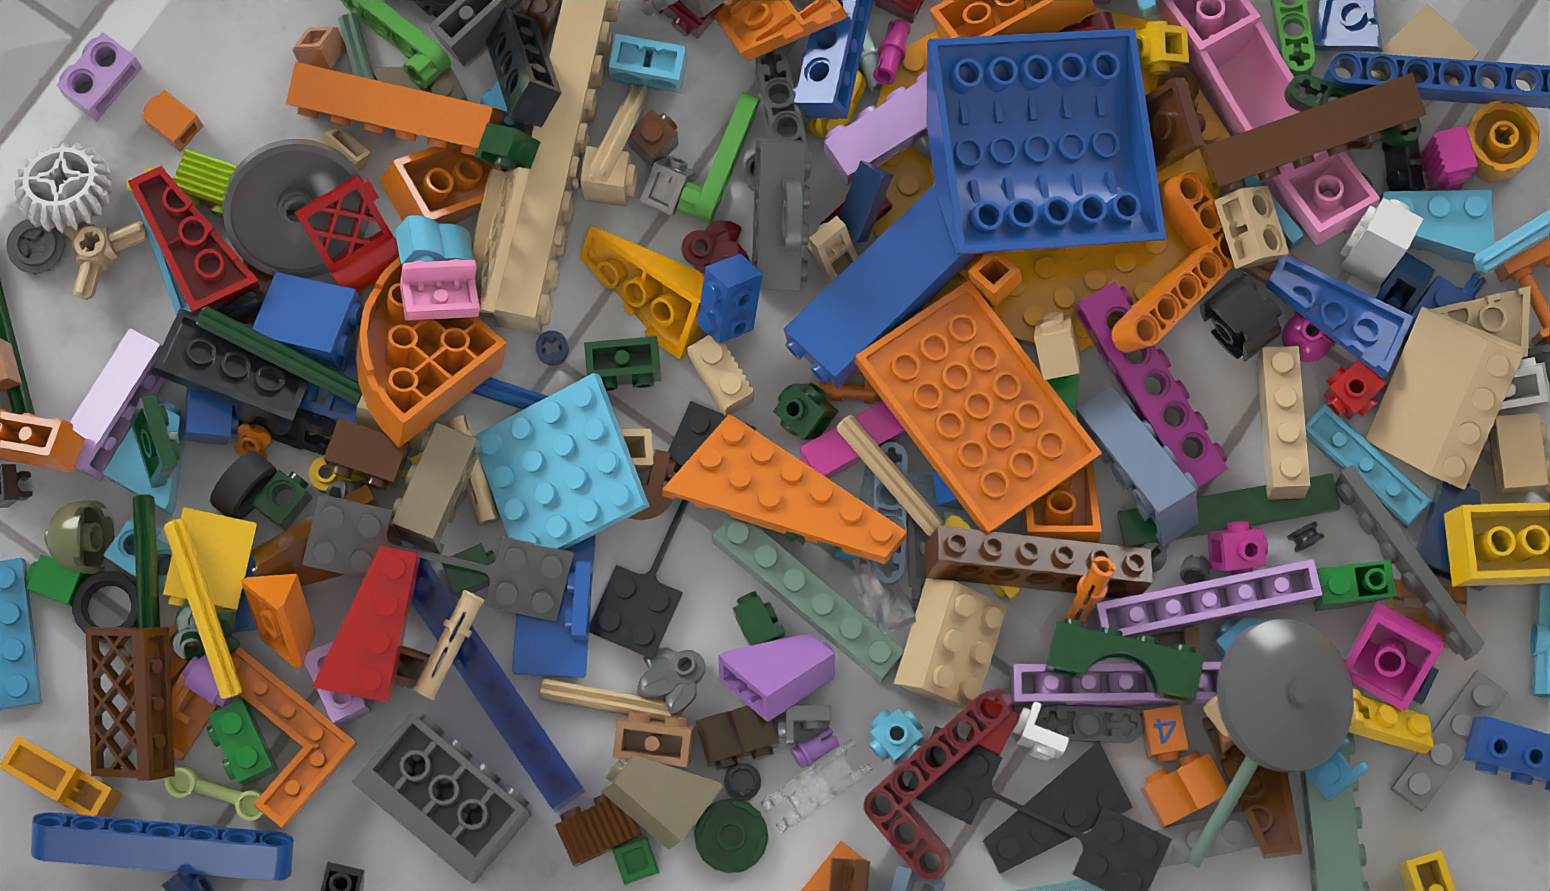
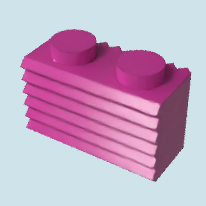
M1464 125L1435 132L1420 153V159H1422L1420 164L1424 166L1423 171L1426 173L1424 178L1428 179L1426 184L1430 186L1428 191L1462 190V185L1470 180L1471 173L1478 167L1467 127Z

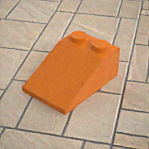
M450 143L448 149L434 146L393 160L381 178L380 183L402 222L407 216L418 215L431 218L438 224L455 225L480 211L489 172L491 169H499L473 155L461 153L462 145Z
M1093 462L1020 512L1021 535L1091 543L1100 542L1102 531Z

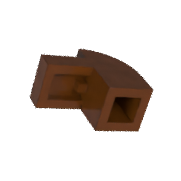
M659 449L654 450V465L650 467L647 484L641 483L650 507L628 517L629 519H652L665 512L672 504L673 499L662 496L664 481L669 482L672 479L675 461L669 460L670 452Z

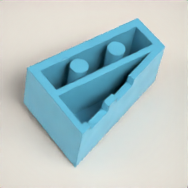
M1491 190L1383 191L1379 196L1380 202L1383 198L1389 201L1390 199L1401 201L1410 208V212L1424 218L1409 248L1418 251L1423 249L1442 255V258L1451 261L1456 259L1475 265L1473 261L1474 256L1495 243Z

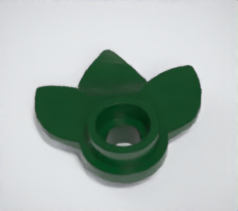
M187 600L179 608L175 616V624L178 631L173 637V649L179 657L185 660H191L194 656L200 659L206 652L189 601ZM232 609L217 611L216 613L231 655L240 647V642L231 636L235 628L236 614ZM188 642H195L198 645L187 646L185 644Z

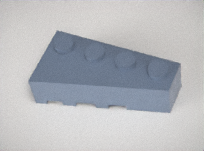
M1110 386L1076 407L1077 421L1102 452L1100 458L1104 464L1112 461L1111 470L1123 491L1131 488L1132 497L1138 506L1137 510L1144 521L1152 518L1157 526L1155 537L1163 547L1199 524L1196 492L1199 489L1194 478L1188 472L1183 474L1176 466L1177 460L1173 452L1167 446L1161 447L1156 441V434L1148 421H1140L1135 415V407L1131 400L1125 394L1120 396L1115 388Z

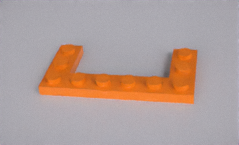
M175 622L169 628L171 685L190 662V660L179 657L173 649V637L178 631ZM188 642L185 645L196 646L198 644L195 642ZM239 647L231 654L242 688V692L238 696L302 747L298 754L253 804L284 831L358 744ZM131 674L125 684L134 694V675Z

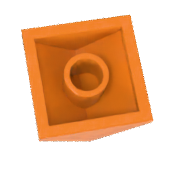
M298 575L246 577L241 580L260 640L294 668L297 669L302 666L316 632Z

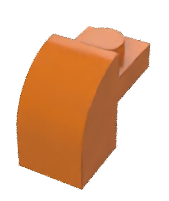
M1000 252L978 253L956 274L964 282L970 279L992 308H995L1022 282L1020 269Z

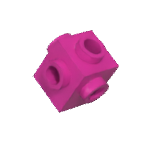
M1248 521L1227 523L1226 530L1207 532L1210 568L1223 571L1231 570V575L1252 572L1253 567L1266 566L1268 542L1264 536L1263 529L1249 527Z

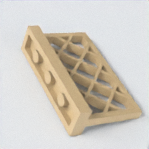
M518 167L507 172L491 169L489 172L472 240V248L477 266L475 283L480 305V316L492 318L530 171L525 168Z

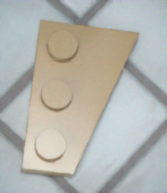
M1531 286L1430 309L1526 348L1522 359L1528 357Z

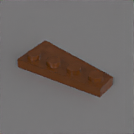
M1209 717L1202 718L1204 730L1230 784L1246 755L1236 744L1222 753L1216 726ZM1258 765L1240 796L1238 804L1264 859L1301 854L1302 846L1288 772L1274 771Z

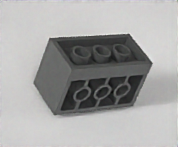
M410 713L352 783L461 876L474 884L531 817V814L525 809L529 802L510 785L505 791L497 784L501 779L484 763L480 762L477 766H474L469 761L473 755L453 737L448 743L443 740L441 736L445 731L427 715L423 714L420 718H417L413 713ZM426 762L424 773L413 777L415 772L414 766L417 763L422 764ZM454 785L455 787L452 790L454 793L451 799L445 798L441 801L443 796L442 790L445 787L450 788ZM483 809L481 813L482 821L479 824L474 822L472 825H469L471 821L469 815L471 812H478Z

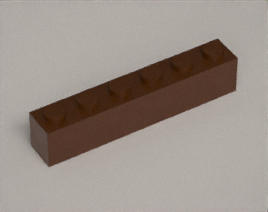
M1410 73L1205 145L1200 148V152L1213 189L1216 190L1224 187L1225 193L1245 187L1244 179L1258 175L1259 180L1262 181L1281 174L1279 170L1281 166L1292 163L1294 169L1311 164L1315 162L1313 156L1315 154L1327 151L1328 156L1331 157L1350 150L1349 142L1361 139L1363 145L1382 139L1384 138L1382 131L1396 127L1399 133L1419 125L1417 119L1426 115V111L1414 76Z

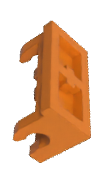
M182 674L172 688L174 756L181 761L184 760L209 721L207 715L215 712L218 707L217 703L214 705L210 704L184 685L186 677Z

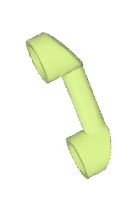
M188 766L175 768V776L165 778V788L173 797L182 798L192 792H196L234 804L236 812L244 820H256L263 815L253 805L263 794L259 789L252 788L241 792L199 778L198 773Z

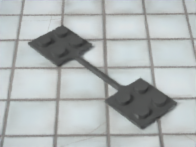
M319 494L302 565L364 579L380 546L414 552L421 555V558L486 573L490 579V584L484 606L553 622L557 621L574 552L501 536L495 561L490 565L392 544L387 538L392 510Z

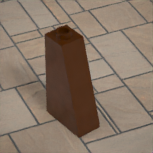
M367 484L341 498L381 508ZM314 514L251 550L256 563L251 566L255 577L297 574L302 587L345 574L302 565ZM389 523L387 531L389 542L404 546L393 526Z

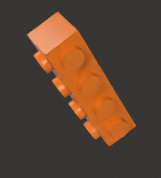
M0 409V460L73 472L85 438L74 431V425L60 418L49 420L30 413L19 415Z

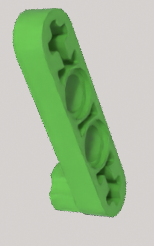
M341 0L351 13H355L357 18L409 58L404 63L403 68L411 81L418 87H428L451 66L450 58L444 49L384 1Z
M1271 0L1278 49L1281 57L1294 77L1299 74L1312 75L1315 63V50L1307 1L1298 0L1293 5H1285L1280 0ZM1289 23H1296L1302 27L1303 33L1299 36H1290L1284 32L1283 27ZM1300 47L1299 51H1295L1294 48Z
M746 92L741 94L704 186L701 187L687 182L679 198L677 212L709 224L712 223L760 104L759 97Z

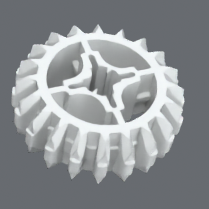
M64 141L60 148H55L49 144V149L46 152L42 153L36 150V158H25V168L17 169L18 179L13 181L14 198L22 215L27 220L30 219L35 227L42 225L47 232H50L55 226L61 233L64 232L67 226H72L77 231L78 224L83 221L91 225V216H102L101 206L109 205L110 198L108 195L113 193L112 175L100 154L96 155V152L91 147L84 149L79 142L71 148Z

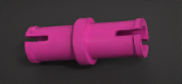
M895 19L894 22L893 20L889 22L885 40L881 41L878 47L877 54L879 59L873 71V77L881 84L887 85L889 81L891 83L895 81L899 63L903 62L906 56L905 44L911 27L902 19Z

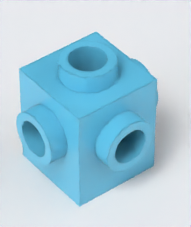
M898 708L891 714L886 709L870 723L874 729L869 735L872 740L869 746L882 761L888 758L892 764H895L901 758L904 762L920 748L918 743L922 740L923 735L919 730L923 726L910 711L904 714ZM898 727L902 729L904 737L899 741L893 740L889 734L892 728Z

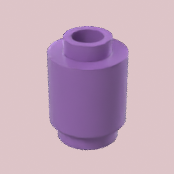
M205 654L200 659L194 656L182 672V675L186 677L184 685L210 704L214 705L217 703L224 707L231 698L222 699L220 697L207 655Z

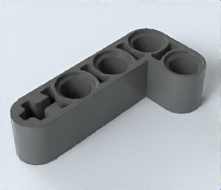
M780 47L755 58L756 77L771 140H799L804 142L805 149L809 150L800 109L794 103V83L785 51ZM767 61H773V64L776 66L777 78L771 79L770 67L766 64ZM775 93H784L789 99L785 103L776 104L770 100V97ZM783 126H791L797 132L794 136L783 137L778 133V130ZM755 153L751 154L744 164L745 183L752 191H754V176L751 175V171L755 168ZM811 171L804 172V182L809 178Z

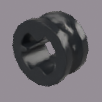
M1316 521L1301 527L1287 536L1289 541L1295 542L1294 551L1296 553L1325 538L1323 533L1317 532L1316 527L1318 524Z

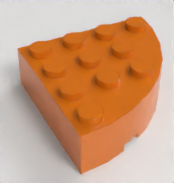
M400 256L383 271L376 281L375 288L370 293L369 299L366 301L362 312L356 356L358 382L366 405L380 428L399 448L501 369L507 345L503 338L478 317L405 320L400 290L402 273Z

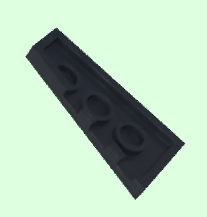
M1099 741L1023 805L1081 834L1094 828L1104 806L1120 814L1133 808ZM1017 810L982 842L998 874H1001L1074 838V836Z

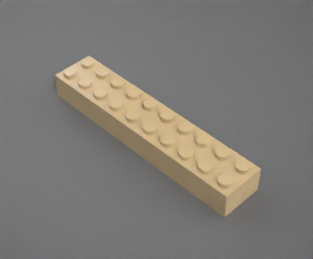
M562 0L550 53V60L562 94L542 128L535 125L533 127L531 137L541 143L531 169L525 168L530 171L493 312L499 327L541 335L542 326L549 325L553 308V305L549 304L550 291H556L559 284L560 270L557 269L558 256L564 257L567 248L568 236L565 235L566 222L572 223L576 203L572 201L573 188L579 189L581 185L582 168L580 167L581 154L585 155L586 146L590 145L591 135L588 134V122H594L597 114L596 87L602 88L606 68L603 67V55H609L613 42V34H610L611 21L617 22L620 11V1Z

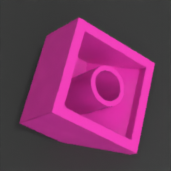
M1377 601L1345 660L1351 682L1397 708L1406 711L1442 651L1444 637Z

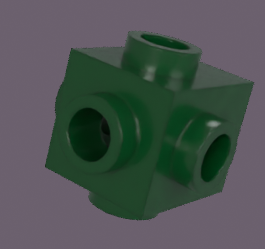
M810 382L809 384L793 383V385L787 386L779 395V404L773 410V413L781 419L780 425L787 432L795 436L799 435L803 440H809L821 436L839 413V410L825 399L827 394L822 388Z

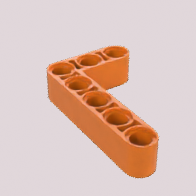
M1193 172L1182 173L1158 184L1162 210L1190 251L1114 325L1112 340L1115 346L1124 353L1155 345L1234 266L1214 202L1215 199L1198 175Z

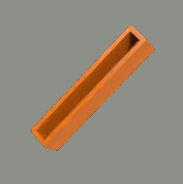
M295 62L286 104L298 107L297 114L318 119L319 112L329 114V122L350 126L352 120L363 122V130L383 134L384 128L396 130L394 137L414 142L417 135L428 138L427 145L448 149L450 143L462 145L460 152L473 156L477 152L487 123L502 125L505 112L491 106Z

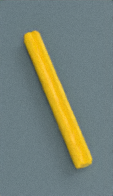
M184 519L170 521L165 524L164 530L220 697L228 699L237 696L242 692V688L186 521Z

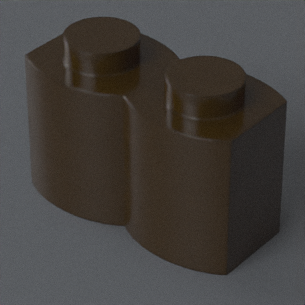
M748 705L696 720V728L707 766H716L717 771L737 766V759L751 755L753 761L774 755L773 749L779 747L773 719L767 722Z

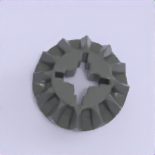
M30 219L19 222L11 230L6 244L7 254L11 262L21 271L35 275L39 272L51 271L57 262L62 261L61 255L66 247L63 235L57 230L56 226L50 232H47L42 225L35 227ZM40 238H43L41 243L47 250V253L36 251L33 255H30L32 249L24 240L38 242Z

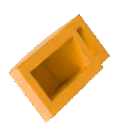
M19 735L16 736L0 763V769L81 815L110 817L123 795L118 790Z

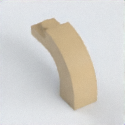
M837 216L828 223L821 224L814 231L813 235L808 238L810 244L806 246L807 250L828 285L859 257L852 244L846 225Z

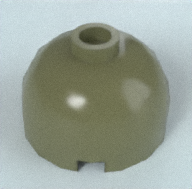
M97 500L73 502L61 507L53 515L45 531V543L54 561L63 568L82 572L83 574H96L106 568L100 567L103 560L107 559L103 555L115 537L112 518L105 517L101 508H106L103 503Z

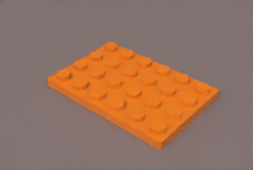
M970 279L855 355L854 363L982 531L987 533L993 532L1102 454L1048 381L1043 380L1041 372Z

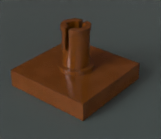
M1173 78L1145 96L1156 172L1165 169L1205 145L1202 132L1205 130L1206 121L1201 113H1195L1185 78Z

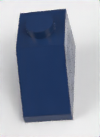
M1405 252L1386 278L1375 298L1409 314L1428 286L1435 269Z

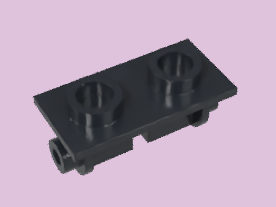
M1406 131L1401 132V134L1406 135L1408 133ZM1418 138L1410 146L1404 148L1382 142L1387 170L1386 182L1389 191L1424 190L1426 187L1422 165L1410 163V160L1421 158Z

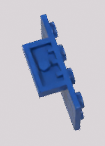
M595 535L565 549L574 552L556 622L516 613L512 672L514 674L570 678L586 677Z

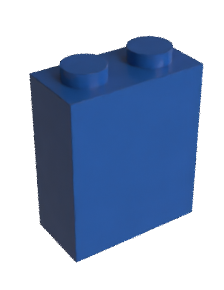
M275 272L252 329L328 367L339 369L343 358L350 354L352 336L356 326L361 324L364 305L355 289Z

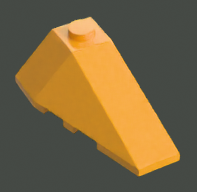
M589 227L580 258L607 289L613 288L626 303L623 306L630 316L635 314L647 328L645 334L648 337L657 336L658 345L679 360L684 358L688 353L687 348L696 343L704 332L697 323L704 275L691 267L598 227Z

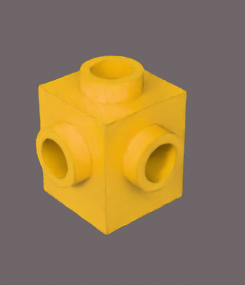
M1152 21L1146 23V28L1136 31L1141 68L1148 69L1149 74L1170 73V67L1189 62L1186 26L1168 25L1166 21Z

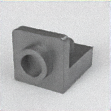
M668 156V158L654 162L640 202L668 215L676 214L683 188L688 181L694 178L696 172L687 168V162L673 156Z
M831 705L791 706L786 710V715H778V737H786V746H793V724H801V730L803 731L823 730V724H830Z

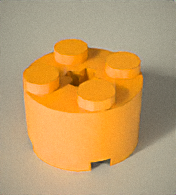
M1502 101L1487 103L1474 114L1466 125L1478 164L1473 174L1482 178L1487 183L1505 181L1515 177L1525 168L1537 152L1540 135L1539 124L1534 115L1523 105L1515 102L1513 104L1501 103ZM1501 139L1504 142V144L1498 143L1497 141Z

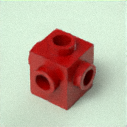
M1357 360L1347 371L1341 366L1329 377L1326 382L1330 387L1323 396L1327 399L1326 404L1332 412L1339 417L1344 415L1350 420L1357 413L1364 417L1378 403L1374 396L1386 383L1360 360Z

